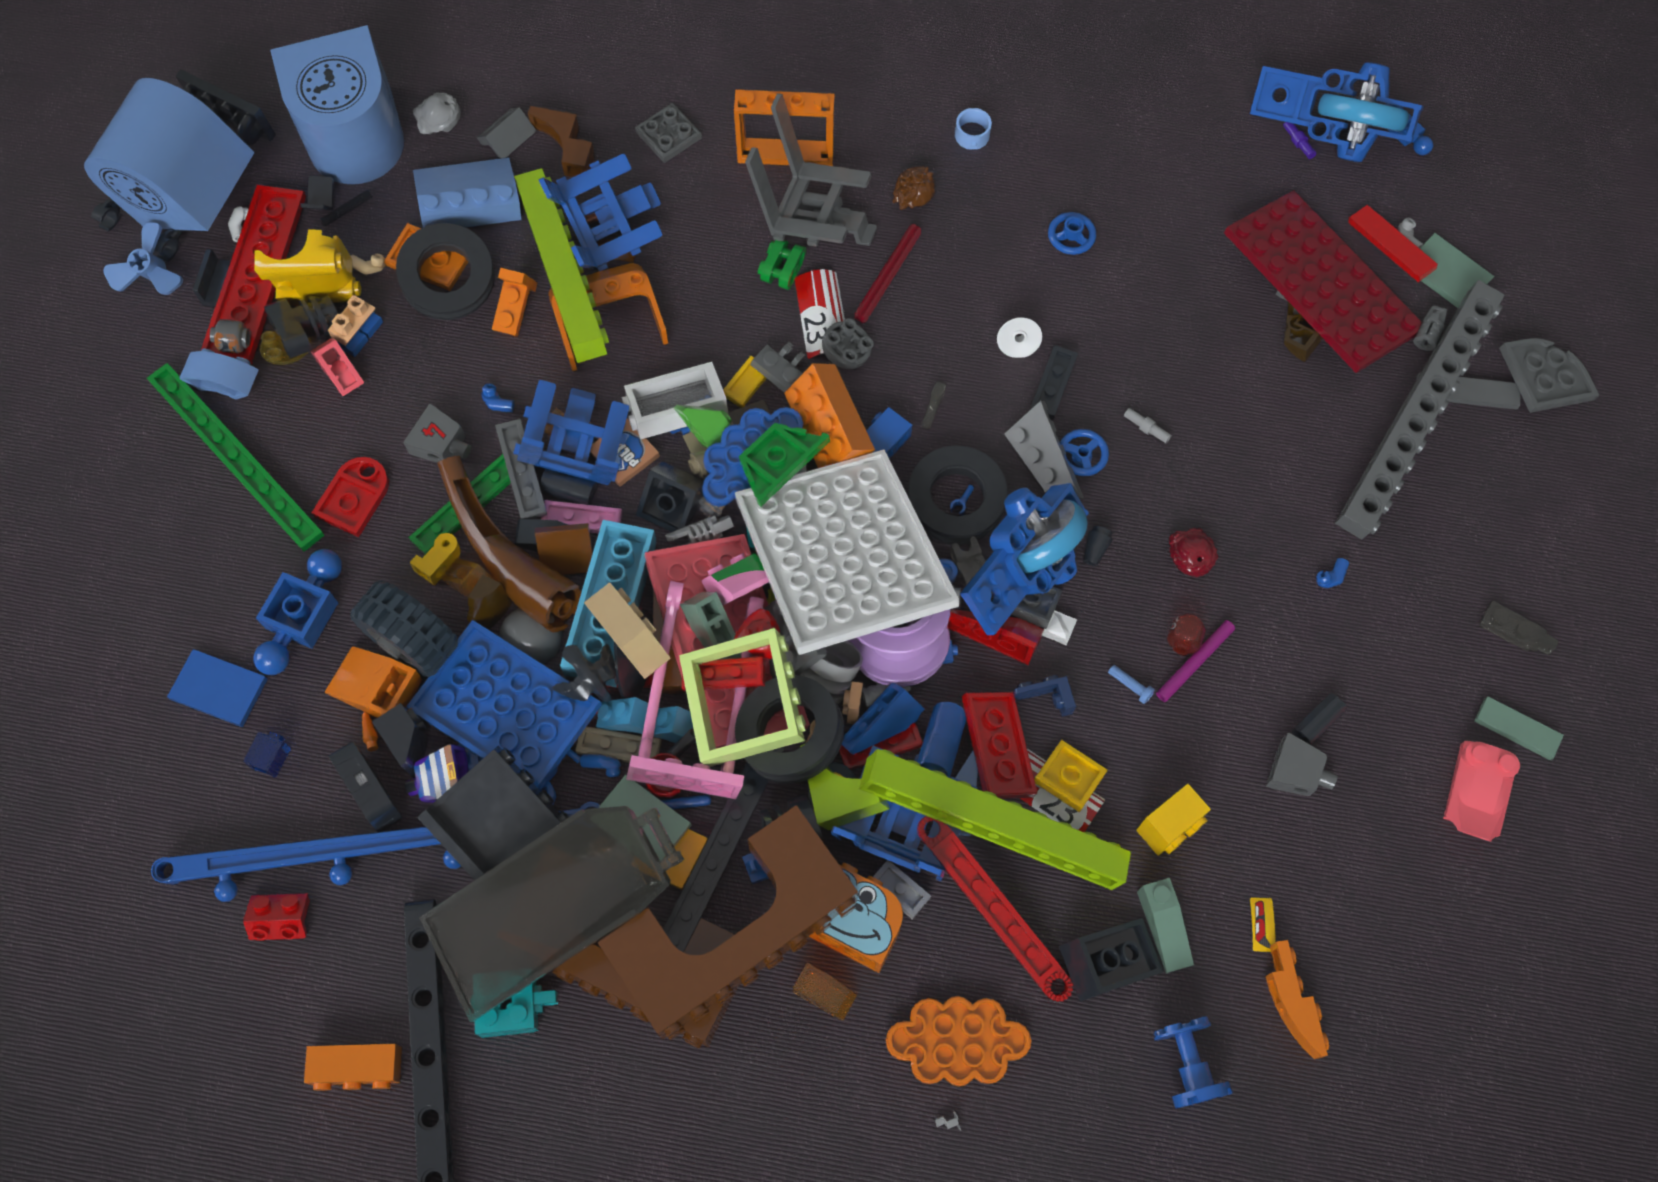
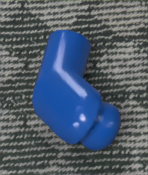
M485 384L482 387L483 392L481 396L489 409L513 413L514 400L501 399L493 384Z
M1343 558L1336 559L1333 571H1326L1324 573L1322 570L1316 575L1317 584L1323 588L1342 584L1349 561Z
M583 754L581 756L580 764L583 768H606V776L617 777L621 773V763L618 759L600 754Z

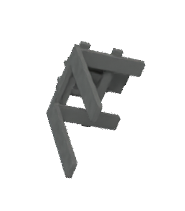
M777 93L771 110L793 175L779 209L758 148H751L745 162L774 240L784 241L786 235L808 238L807 244L817 247L820 240L843 243L847 233L854 234L856 244L869 246L876 233L877 226L868 224L865 212L842 208L843 201L839 195L844 185L866 188L872 177L871 172L804 162L783 94ZM810 180L833 183L828 195L805 192Z

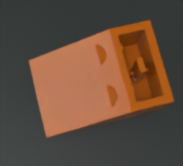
M352 646L325 693L378 718L400 703L407 708L406 706L412 700L423 679L416 669L401 662Z

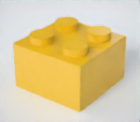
M1187 784L1147 816L1136 831L1158 856L1164 851L1170 854L1187 838L1185 834L1191 837L1208 821L1205 816L1211 809L1193 788Z

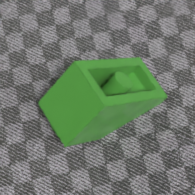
M676 405L674 407L677 414L705 448L715 443H720L722 432L732 422L729 415L723 410L719 411L711 407Z

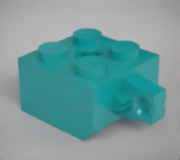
M532 968L473 975L475 1034L481 1038L538 1031V1013H543V1006L558 1004V992L556 990L542 991L541 985L536 986V972ZM506 997L512 1000V1003L507 1004V1009L501 1006Z

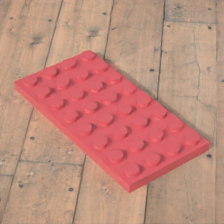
M745 534L645 552L646 567L663 621L670 581L684 583L680 604L701 592H707L701 580L709 576L708 570L722 564L723 568L731 565L729 560L744 553L745 557L751 555ZM762 586L723 605L735 634L745 621L747 606L751 596L764 599L763 609L768 606ZM679 605L671 646L682 677L679 655L703 649L704 646L692 631ZM765 659L766 682L773 679L770 674L769 659ZM756 686V687H747L745 699H746V698L749 696V694H750L751 692H753L758 686ZM735 688L704 690L716 749L725 747ZM797 705L799 715H803L806 723L805 729H807L810 723L804 706ZM784 708L776 712L768 721L764 735L788 729Z

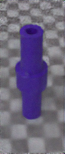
M1285 122L1283 127L1291 136V141L1296 148H1300L1308 159L1314 158L1316 152L1308 143V137L1305 133L1299 131L1294 123Z

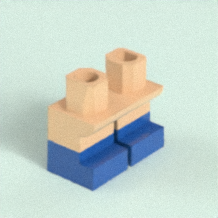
M354 295L348 300V306L341 314H337L332 320L333 324L328 331L331 338L338 342L343 351L355 357L368 342V338H371L381 326L383 320L374 313L376 309L374 306Z

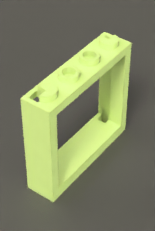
M775 628L679 655L700 762L704 765L712 767L805 741L803 731H806V723L803 715H799L797 705L801 704L798 690L793 688L791 678H795L792 663L790 661L787 662L785 653L789 651V646L786 643L785 635L782 636ZM770 644L788 729L716 749L699 664Z

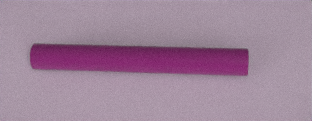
M1225 620L1156 692L1157 697L1161 701L1167 702L1235 630V626L1230 621Z

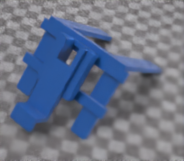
M621 154L602 164L596 161L590 164V170L569 180L564 176L556 180L557 184L544 177L539 179L547 199L562 205L581 244V247L576 245L571 247L580 267L598 268L599 272L609 268L607 262L628 252H631L632 256L641 253V246L663 235L655 220L633 231L627 220L661 204L652 183H647L643 186L639 185L616 196L608 182L632 169L625 154ZM600 186L602 194L578 204L576 196ZM595 213L600 225L590 229L585 217ZM621 231L622 236L598 246L597 241Z
M539 380L532 407L526 406L523 417L528 418L522 442L521 444L516 443L513 454L518 455L517 460L604 485H609L611 481L615 482L620 466L619 463H615L619 445H625L627 434H623L629 405L613 401L605 428L589 424L595 403V394L572 388L563 417L549 413L556 384ZM546 423L554 425L547 452L542 451L544 442H541ZM597 437L602 440L596 463L592 465L587 463L593 438ZM564 450L575 453V457L571 459L560 456V451Z

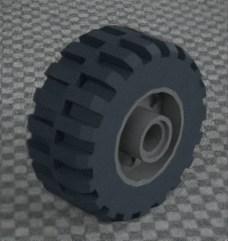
M380 580L374 582L351 610V620L365 635L399 662L416 669L424 677L435 675L458 646L457 636L439 617L435 616L432 611L408 593L387 581Z

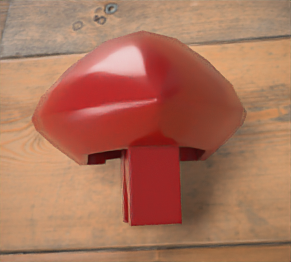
M760 608L748 616L738 629L734 639L773 628L780 633V628L769 610ZM770 644L748 650L749 653L757 657L772 659Z

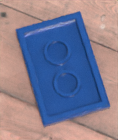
M193 649L167 697L177 703L243 727L268 679L263 675Z

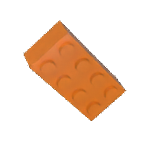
M812 363L784 394L790 408H793L801 415L803 420L802 429H807L809 434L821 436L822 433H826L830 436V442L813 457L817 467H825L872 453L875 448L836 365Z

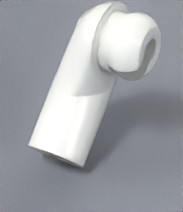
M239 206L234 208L229 219L228 226L234 242H238L242 230V221L246 219L249 210L246 207L242 208Z

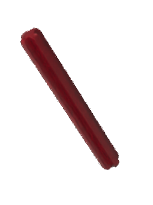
M911 224L855 311L854 318L857 321L865 323L920 237L922 229L919 226Z

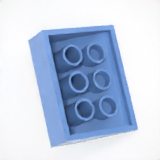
M509 158L413 170L423 227L439 223L472 227L521 220L520 203Z

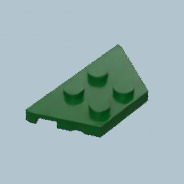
M774 423L739 456V461L758 505L762 507L830 442V436L826 433H822L821 436L809 434L807 429L790 428L787 425Z

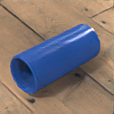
M941 702L933 707L917 760L921 767L931 771L943 772L948 778L951 775L966 723L965 710L961 706L952 702Z

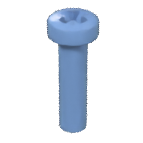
M1113 665L1108 672L1139 695V701L1143 704L1152 697L1155 691L1151 686L1144 687L1116 665Z

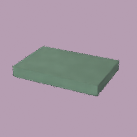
M1436 233L1420 248L1438 264L1437 269L1421 281L1457 308L1467 291L1478 280L1488 285L1494 278L1492 274Z
M625 775L590 819L657 870L692 825L638 783L626 780L627 775Z

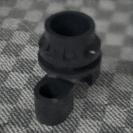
M328 295L321 298L315 296L308 297V303L303 298L299 299L300 306L293 309L286 298L264 306L267 317L275 332L280 335L284 349L290 359L312 351L308 338L314 336L316 341L321 340V333L324 337L330 335L328 329L333 324L332 320L338 313Z

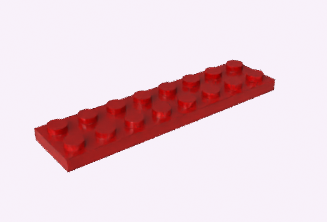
M263 185L256 186L201 350L203 348L209 349L215 353L235 359L236 357H242L252 364L267 319L264 306L272 303L276 291L270 280H262L255 272V250H260L263 254L273 259H286L301 215L302 207H300V203L304 204L306 199L304 191ZM220 319L243 321L246 328L250 329V345L242 353L220 352L215 347V343L210 341V329L215 327Z

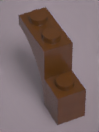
M530 106L528 117L535 129L555 139L563 150L561 163L564 175L575 177L590 170V164L593 163L595 158L593 144L584 139H576L579 132L577 115L567 111L561 112L545 107Z

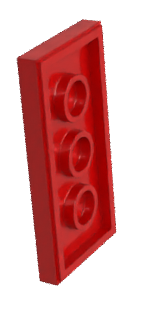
M965 693L962 696L982 790L992 792L1000 799L1036 796L1038 794L1014 693Z

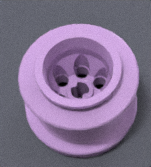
M950 609L848 640L855 645L863 657L860 667L861 672L871 680L882 685L896 683L900 687H906L927 680L941 667L949 650L950 632L947 625L950 618Z

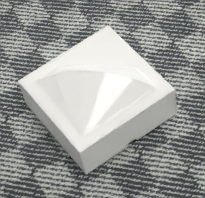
M1054 610L1048 627L1044 629L1042 636L1067 645L1077 619Z

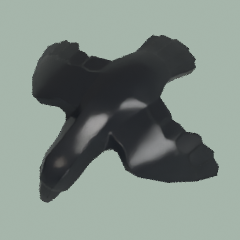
M606 644L602 647L601 657L595 663L588 661L582 655L577 645L566 646L562 652V657L574 667L578 676L572 682L555 684L552 687L553 690L579 701L588 700L592 693H595L602 702L608 703L611 701V693L606 686V681L616 677V668L610 646Z

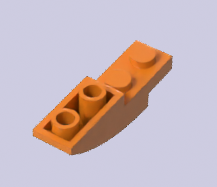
M1288 940L1275 942L1270 946L1276 972L1265 976L1274 1004L1293 1037L1313 1059L1328 1056L1329 1041L1326 1033L1321 1030L1320 1021L1322 1013L1318 1003H1315L1313 996L1304 998L1301 996V993H1303V983L1300 976L1296 975L1294 964H1296L1295 951L1289 946Z

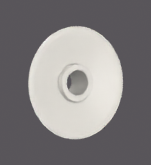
M1027 318L1009 320L1000 328L997 335V343L1000 350L1010 357H1027L1039 348L1042 341L1040 327L1034 321Z

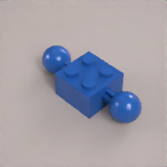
M320 549L310 555L307 561V570L310 576L307 581L282 572L256 617L265 629L276 633L272 641L260 644L254 652V664L261 673L277 675L287 668L290 660L287 647L291 640L313 649L338 605L331 592L321 588L324 583L335 580L341 573L342 561L334 551Z

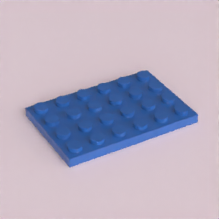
M472 620L458 638V646L435 675L428 677L406 707L408 709L412 707L420 718L482 759L498 745L502 749L507 748L516 758L514 763L521 770L526 769L535 779L533 784L541 790L602 706V703L591 695L588 700L579 701L554 691L552 687L555 684L561 682L569 683V681Z

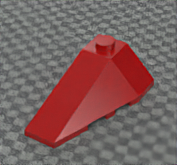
M950 609V618L947 625L948 629L1026 665H1029L1044 632V629L1023 619L1008 617L995 635H986L972 612Z

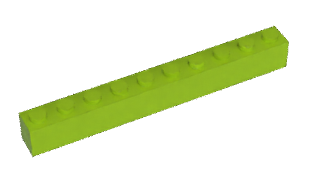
M541 168L516 175L514 178L576 361L580 363L606 355L605 344L609 343L605 328H599L600 325H603L599 311H593L592 309L596 307L592 292H586L590 288L586 275H580V273H584L583 268L574 259L575 255L571 247L575 245L573 241L568 242L572 238L568 225H562L566 223L562 209H557V207H560L558 203L547 199L539 182V179L545 178Z
M877 749L866 760L859 787L863 791L1110 890L1126 883L1131 852L1121 848L1117 843L1098 839L1093 833L1076 830L1068 823L1057 822L1047 818L1041 812H1032L1022 808L1019 803L1002 800L992 792L975 789L967 782L948 778L943 772L931 771L921 767L916 761L904 760L888 750Z

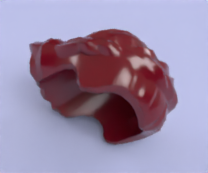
M1191 528L1187 532L1177 531L1169 537V544L1171 546L1170 556L1176 567L1184 574L1193 577L1204 576L1212 569L1219 558L1217 554L1218 549L1215 547L1213 540L1201 528Z

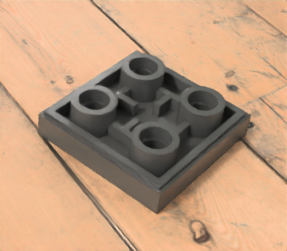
M673 103L635 127L639 137L664 163L702 139L701 132Z

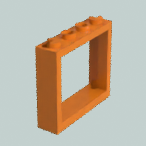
M735 90L734 118L738 163H745L748 155H742L743 151H750L754 147L758 148L763 164L789 165L781 139L746 138L745 114L773 115L771 106L778 93L783 94L789 116L826 117V141H797L804 162L833 166L834 94ZM821 154H828V158H821Z

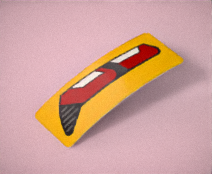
M1250 898L1253 951L1271 952L1270 946L1275 943L1272 899Z

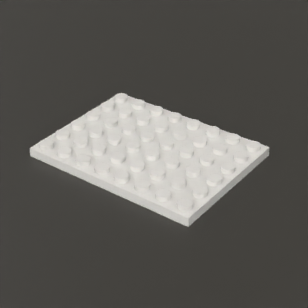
M885 450L794 475L762 507L758 505L751 488L735 492L737 504L799 655L959 607V598Z

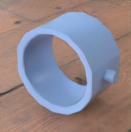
M968 108L962 111L957 117L955 138L959 145L966 149H980L985 146L990 137L992 124L990 116L978 108ZM972 122L982 125L986 131L974 136L963 132L960 127Z

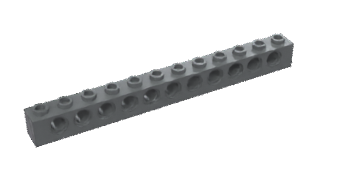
M1480 280L1467 291L1335 524L1361 540L1369 533L1373 535L1381 525V521L1378 520L1382 513L1385 514L1393 503L1390 500L1392 494H1396L1404 484V480L1401 478L1404 473H1409L1416 462L1413 460L1414 455L1422 451L1427 443L1424 440L1426 434H1430L1438 423L1435 420L1437 414H1442L1449 404L1446 398L1449 394L1452 395L1460 384L1457 381L1459 375L1463 376L1471 363L1468 362L1470 356L1473 357L1482 344L1479 343L1480 338H1484L1492 327V324L1489 323L1492 318L1495 319L1503 307L1500 303L1505 296L1504 294ZM1387 465H1389L1393 469V471L1389 470L1387 468ZM1375 485H1378L1382 492L1377 490ZM1363 505L1368 506L1370 512L1366 511Z

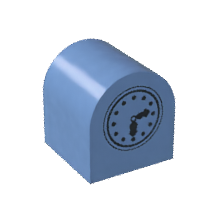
M368 25L270 50L283 101L313 165L323 176L332 177L338 183L362 184L383 176L394 167L403 151L404 135L392 91Z
M142 78L133 85L86 159L84 168L96 186L142 226L146 223H157L162 229L208 231L254 152L209 107L193 95L170 83L152 78Z

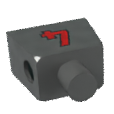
M431 404L427 406L403 442L409 454L437 463L454 455L466 459L471 452V445L463 442L465 434L462 427Z

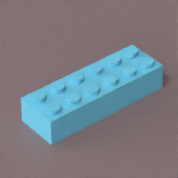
M608 520L602 521L566 646L577 645L582 655L591 663H595L600 659L601 649L606 644L610 646L614 658V640L584 602L610 582L616 590L622 588L631 599L627 603L628 605L634 602L639 607L648 576L644 554L645 552L655 551L657 543L654 530ZM562 657L560 667L564 676L577 677L578 675L574 667ZM616 677L606 681V685L617 687Z

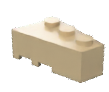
M609 582L586 600L584 604L645 679L671 658L653 636L656 629L647 618L641 620L640 618L644 616L634 602L631 605L627 604L631 599L622 588L616 590Z

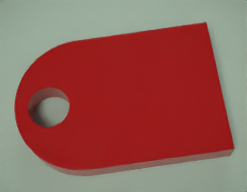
M358 457L349 460L338 470L313 509L312 515L359 538L388 491L389 478L384 467L378 461L368 457ZM366 468H375L373 475L369 477L362 476Z

